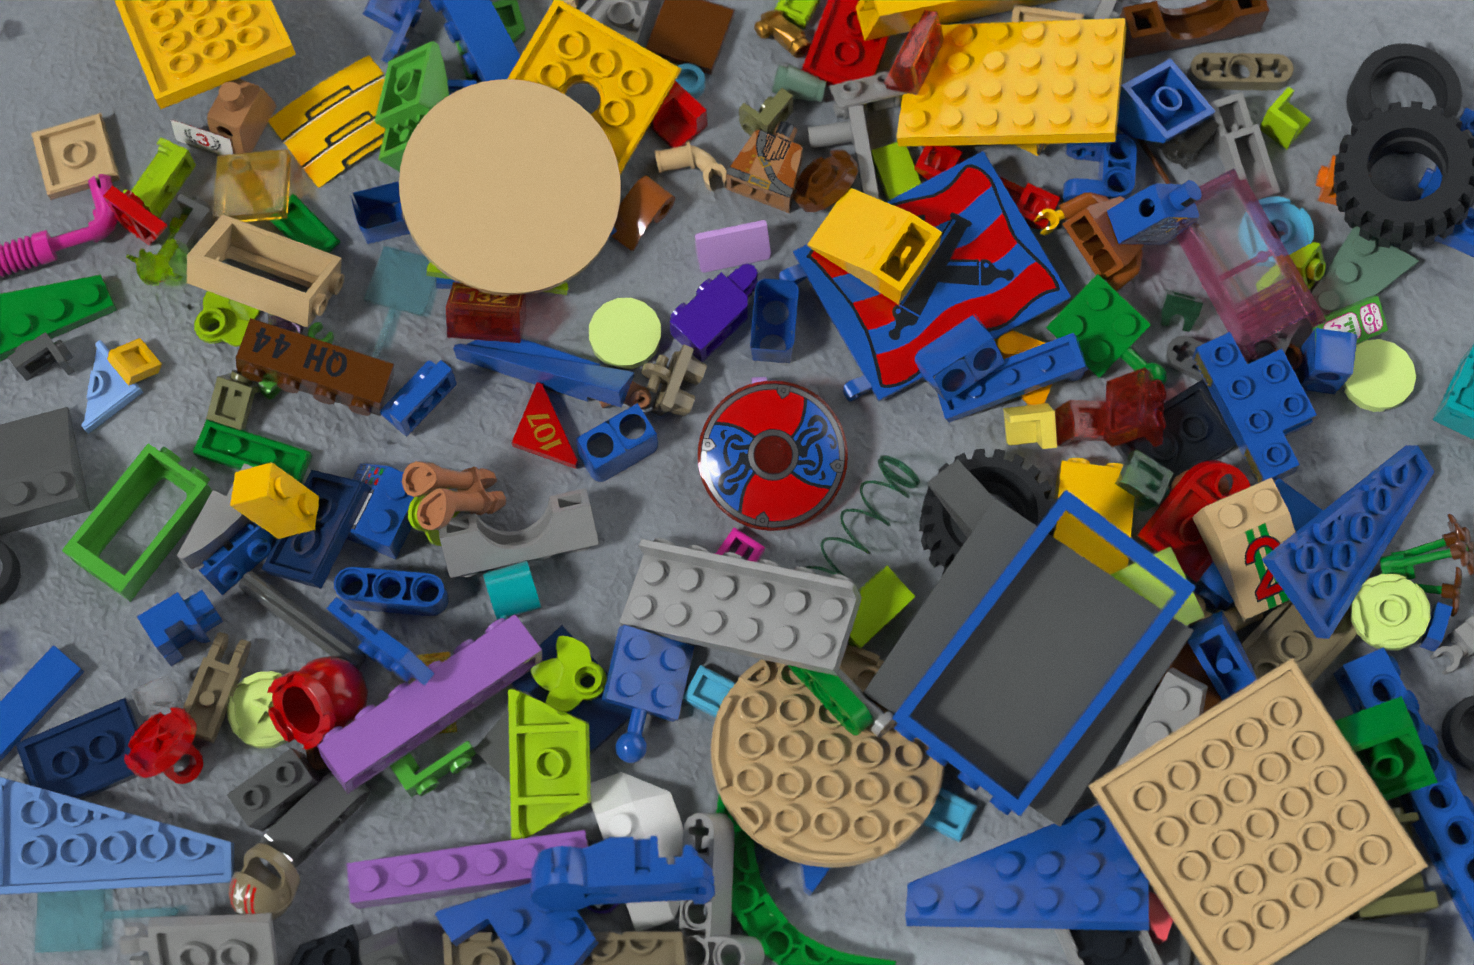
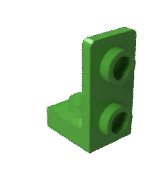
M466 741L417 775L414 772L419 770L420 767L410 752L390 765V767L411 797L417 793L419 796H424L434 790L439 785L438 779L450 771L452 774H457L467 768L472 763L471 757L476 752L471 743Z

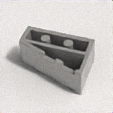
M1173 667L1168 670L1117 767L1201 715L1204 711L1207 686Z

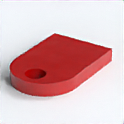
M1217 460L1201 462L1185 473L1137 536L1157 552L1171 546L1183 573L1191 580L1198 582L1213 563V559L1192 517L1203 507L1249 488L1251 485L1244 473L1233 465ZM1230 474L1233 479L1232 487L1228 492L1221 494L1218 490L1219 480L1224 475Z

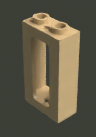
M223 214L187 254L188 284L307 328L317 315L321 316L324 313L333 294L337 295L340 292L344 283V274H341V257ZM225 259H233L309 287V289L304 293L222 262Z

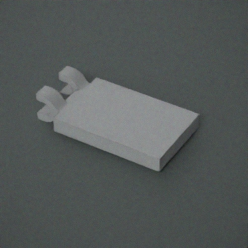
M272 913L150 918L147 927L140 922H126L124 926L126 936H121L119 940L121 954L148 951L149 957L131 956L130 965H278Z

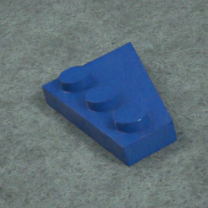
M336 597L326 608L361 641L358 646L360 651L372 661H377L389 672L393 671L405 682L413 678L425 686L435 674L408 648L383 630L377 629L358 612L354 613L339 598Z

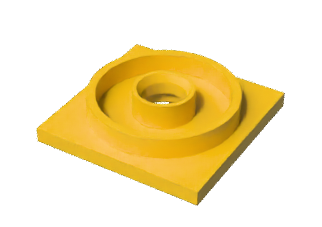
M554 0L507 79L542 84L565 95L573 85L579 83L593 86L599 93L600 104L596 111L590 115L606 134L614 150L621 175L681 73V68L566 2Z

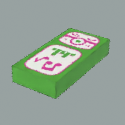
M1369 296L1310 321L1312 330L1314 331L1315 329V340L1316 328L1356 334L1357 344L1388 331L1378 296Z

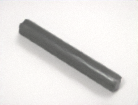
M247 572L240 580L239 588L325 652L331 656L351 662L357 669L364 664L366 655L254 572Z

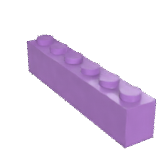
M515 614L507 620L500 618L494 621L486 629V634L477 640L469 639L461 643L454 650V655L444 662L435 661L427 667L435 674L425 686L416 680L411 684L407 682L402 683L389 693L387 700L378 706L372 704L365 707L356 715L354 722L345 728L341 726L336 727L325 735L322 743L318 745L321 758L347 794L529 672L533 666L542 662V649Z
M585 830L347 863L350 903L357 909L518 887L531 883L532 867L537 854L542 850L556 846L586 848L589 847L588 836Z

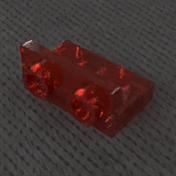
M924 10L919 22L912 26L884 82L886 89L918 95L944 42L938 12Z
M1145 367L1106 381L1104 440L1111 447L1143 436L1154 447L1163 444V430L1166 426L1163 415L1166 389L1161 380H1154L1152 374Z

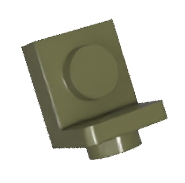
M781 88L774 97L769 96L763 102L759 112L743 103L739 107V123L742 129L750 136L756 130L773 134L779 121L785 122L793 113V95Z
M232 370L231 374L217 376L206 419L239 430L246 429L255 393L261 392L258 386L259 382L243 377L241 372L237 370Z

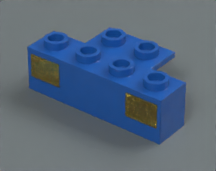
M1231 332L1196 347L1192 359L1257 484L1271 477L1275 483L1278 478L1283 479L1294 474L1300 464L1285 436L1311 425L1313 422L1312 418L1317 416L1283 349H1279L1247 364Z

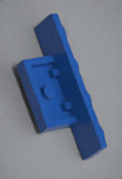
M421 0L368 1L363 15L393 31L381 61L388 63L395 55L399 57L404 53L410 40L405 36L409 26L414 28L423 11L422 8L418 7Z

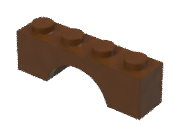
M1207 0L1181 9L1164 8L1158 1L1123 7L1120 18H1125L1126 21L1125 59L1260 32L1270 11L1267 1Z

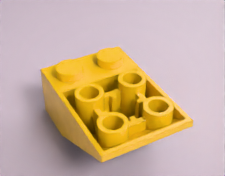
M849 188L836 202L807 244V247L895 303L900 304L938 249L942 232L911 212Z

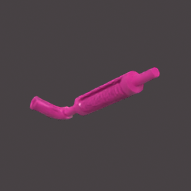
M98 174L101 186L97 184L95 176L88 180V186L95 205V210H92L94 220L88 223V227L52 238L48 231L44 230L31 234V238L27 235L24 236V240L20 237L17 241L15 239L11 240V243L8 241L4 242V246L0 244V276L4 277L6 273L11 275L12 271L18 273L19 269L24 271L26 267L31 269L32 265L38 267L39 262L44 265L57 261L56 251L92 240L97 243L107 238L118 222L103 197L112 186L111 177L106 174Z

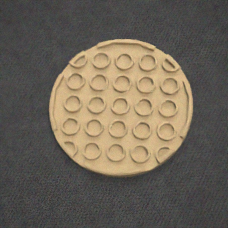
M498 79L473 84L452 93L436 104L422 118L409 138L403 153L399 175V194L406 226L420 251L436 268L454 281H459L467 286L478 289L480 292L510 296L528 293L536 294L553 289L574 278L590 265L605 246L613 230L620 205L621 182L618 162L606 134L597 121L580 104L567 95L542 84L524 80Z
M847 645L840 669L864 692L884 661L875 653ZM763 659L747 669L730 689L727 696L724 697L717 712L711 739V766L714 781L722 802L736 823L753 840L771 852L794 862L817 867H847L867 863L885 856L905 843L921 827L931 812L941 789L945 767L937 763L926 753L929 747L921 740L916 738L914 742H911L894 729L897 722L885 735L879 738L871 731L874 724H871L858 736L852 735L801 682L788 665ZM870 698L884 713L889 711L888 709L877 703L875 700Z

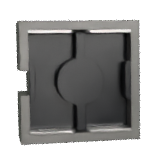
M1054 929L1070 965H1163L1148 931Z

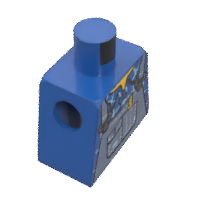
M1188 180L1182 185L1153 184L1107 210L1118 244L1165 245L1198 220L1199 212L1195 202L1202 197L1199 186L1192 180Z

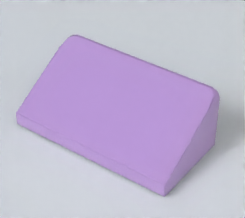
M761 220L697 233L695 235V250L700 271L705 273L770 259L771 251L767 222Z

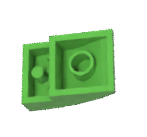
M434 41L390 60L388 63L374 122L385 128L378 160L399 172L403 153L414 129L436 104L449 96L444 61L439 44Z

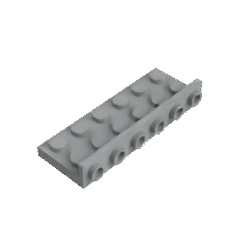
M655 538L654 541L640 540L638 547L644 556L619 622L621 626L627 625L672 640L837 676L862 599L855 583L850 578L839 574H832L831 577L821 576L805 567H795L794 570L782 568L777 563L761 559L759 562L748 561L742 556L731 552H725L723 555L714 554L697 545H689L688 548L675 546L674 543L662 538Z

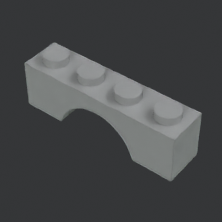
M586 488L549 496L547 508L541 518L528 528L519 531L506 532L493 529L486 525L476 513L452 518L448 525L439 529L440 542L450 578L457 576L471 577L479 573V571L493 568L501 569L532 559L546 560L554 554L568 551L581 552L587 550L590 546L599 545Z

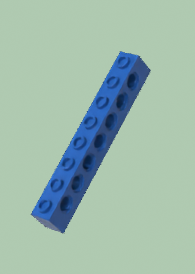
M1380 648L1342 665L1333 675L1353 713L1384 703L1374 696L1373 686H1379L1385 690L1387 701L1402 696L1437 783L1398 796L1406 813L1418 812L1419 820L1412 825L1474 941V879L1470 877L1467 870L1468 863H1474V805L1466 795L1463 796L1456 783L1457 774L1454 767L1448 760L1443 759L1437 748L1438 738L1434 730L1429 725H1425L1418 712L1420 707L1416 696L1411 690H1406L1400 678L1401 670L1393 656H1388L1385 648ZM1430 790L1436 791L1441 795L1443 799L1442 808H1437L1430 802ZM1449 826H1453L1460 831L1462 835L1461 845L1454 843L1449 838Z

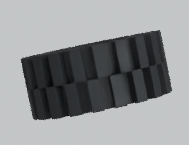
M985 448L974 450L972 459H967L965 452L955 457L954 461L958 459L989 493L1006 499L1013 505L1018 514L1038 526L1056 502V499L1049 500L1048 498L1052 490L1048 481L1046 480L1041 484L1037 481L1041 471L1034 465L1028 471L1023 469L1022 465L1025 458L1015 454L1012 462L1004 460L1005 450L995 449L992 458L985 457ZM945 463V464L939 469V472H938V473H940L942 470H944L946 467H948L949 464H948V463ZM928 486L919 520V531H923L921 544L924 551L927 549L931 551L929 561L934 568L939 564L944 567L943 575L963 546V543L953 531L949 512ZM1057 523L1050 530L1049 535L1053 536Z

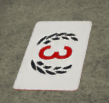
M171 120L177 141L235 159L229 138Z

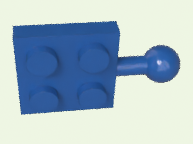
M622 625L618 629L602 701L632 710L627 733L621 735L616 742V753L622 761L635 763L645 756L647 750L646 741L642 737L647 714L672 722L678 720L694 646L627 625Z

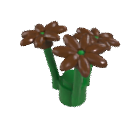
M1447 514L1449 520L1447 524L1451 531L1450 533L1443 534L1442 539L1405 551L1391 552V555L1381 556L1382 574H1399L1407 577L1406 579L1408 580L1415 579V565L1452 557L1454 560L1460 559L1461 566H1466L1469 575H1473L1474 553L1472 551H1474V542L1470 541L1469 529L1467 527L1461 528L1456 518L1452 514ZM1442 547H1446V550H1441V551H1436V552H1432V553L1423 554V553H1426V552H1429V551H1433V550H1436V549H1439V548H1442ZM1456 567L1454 584L1442 583V586L1416 583L1425 593L1440 594L1441 598L1453 599L1451 616L1457 615L1462 585V571L1459 567Z

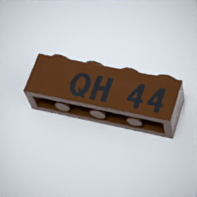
M251 318L235 358L237 371L241 372V375L255 382H262L263 379L276 382L277 386L286 392L298 393L302 391L313 395L314 399L324 404L332 405L337 402L349 406L351 411L363 416H369L371 413L380 416V410L384 405L394 374L393 363Z

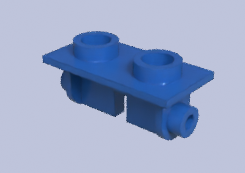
M247 522L246 526L229 540L234 546L230 551L222 546L212 556L202 562L204 566L199 571L221 595L225 594L247 572L251 571L265 559L276 541L269 532L254 522L252 524Z

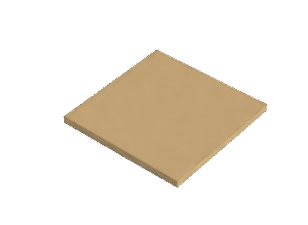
M1293 658L1285 661L1088 785L1201 965H1272L1428 866Z

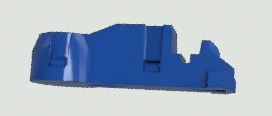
M650 836V839H634V837L608 838L586 848L572 846L550 847L537 854L531 871L530 899L535 905L553 911H573L597 904L693 900L694 904H707L715 895L713 870L702 858L698 857V852L692 845H684L682 857H675V864L670 865L667 864V857L660 858L657 836Z

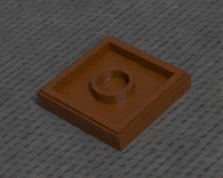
M664 0L646 49L677 65L693 64L698 66L703 73L712 75L732 24L734 9L704 0Z

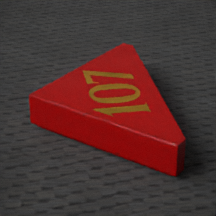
M537 382L511 442L512 447L577 469L578 460L543 384Z

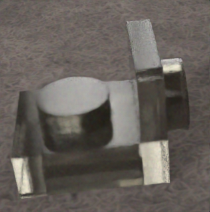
M1208 118L1200 126L1195 125L1188 129L1183 137L1178 135L1165 143H1160L1159 148L1170 162L1179 164L1184 169H1187L1213 141L1220 125L1213 119Z

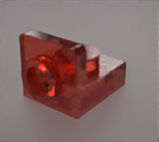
M1068 400L1054 410L1057 447H1064L1073 440L1106 441L1113 437L1106 401Z

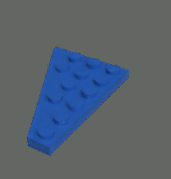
M1097 805L1066 818L1060 827L1055 823L908 883L905 920L907 926L1149 931V882L1101 806Z

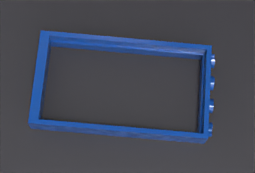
M1064 490L893 714L892 719L897 722L894 729L911 742H914L916 738L921 740L929 747L926 753L940 765L945 767L949 762L961 771L957 777L973 790L977 791L980 786L992 795L989 801L1001 812L1009 815L1013 811L1018 816H1021L1188 599L1196 586L1068 490ZM1067 511L1174 593L1021 793L1016 797L910 714L1063 513Z

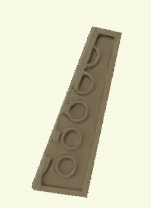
M477 932L456 947L447 933H443L444 965H516L500 937L493 935L492 932ZM593 932L598 945L581 964L687 965L684 936L682 932H625L622 934Z

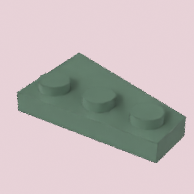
M1356 226L1347 236L1299 313L1313 321L1369 296H1376L1392 285L1404 273L1414 268L1419 260L1392 244L1390 248L1379 246V239L1374 236L1370 241H1367L1359 236L1360 228Z

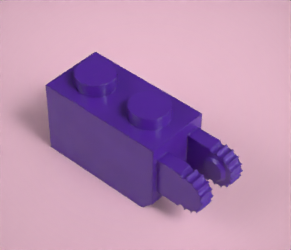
M742 264V266H739V269L736 268L728 277L721 272L713 280L711 278L705 280L697 289L696 296L688 304L682 303L672 312L671 320L669 321L670 334L682 346L685 344L693 348L692 355L701 362H704L748 319V298L752 295V292H755V287L758 283V272L755 265Z

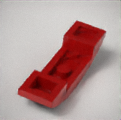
M925 146L914 170L929 180L965 160L960 158L962 151L951 146ZM999 176L1028 226L1040 230L1045 229L1049 223L1048 219L1041 218L1036 222L1034 220L1044 209L1055 210L1060 197L1033 184L1027 183L1024 188Z

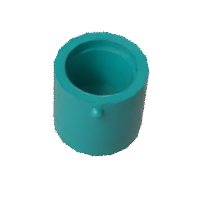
M528 561L483 574L497 620L500 618L507 619L514 614L520 615L542 608Z

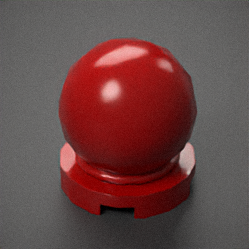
M336 656L321 657L309 661L299 671L294 670L286 673L272 682L267 693H272L273 707L268 709V713L275 729L287 742L296 740L304 745L303 749L308 750L321 744L325 735L332 729L340 726L345 728L356 720V715L367 705L368 688L363 673L351 662Z

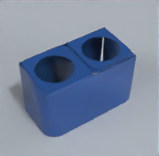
M399 181L353 192L355 202L350 194L357 224L367 244L410 234L405 220H402ZM375 213H384L392 221V223L367 228L366 225L369 217Z
M762 279L756 284L750 340L753 361L790 363L795 338L799 292L798 286L793 281ZM771 301H780L788 308V317L781 324H770L763 317V309ZM768 335H777L784 340L786 348L785 350L760 349V342Z
M973 315L922 348L915 356V363L923 378L946 402L1005 363L993 337L977 317L976 319Z
M1316 328L1315 351L1314 329L1300 347L1303 360L1299 367L1298 380L1305 391L1336 394L1353 374L1357 344L1356 334Z
M638 403L576 438L580 460L590 476L598 482L610 479L653 454L658 448L657 433ZM639 415L646 423L644 434L637 439L624 437L620 432L619 425ZM604 434L609 435L614 443L612 452L603 458L592 456L588 452L587 444Z

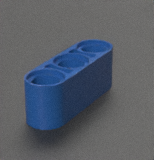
M347 567L341 570L334 580V589L341 601L354 610L436 616L447 608L449 602L448 593L441 579L430 573ZM357 581L363 583L361 591L356 595L345 594V590L350 583ZM388 586H401L400 593L396 597L391 599L383 597V592ZM428 588L439 590L435 600L431 602L420 600L424 590Z

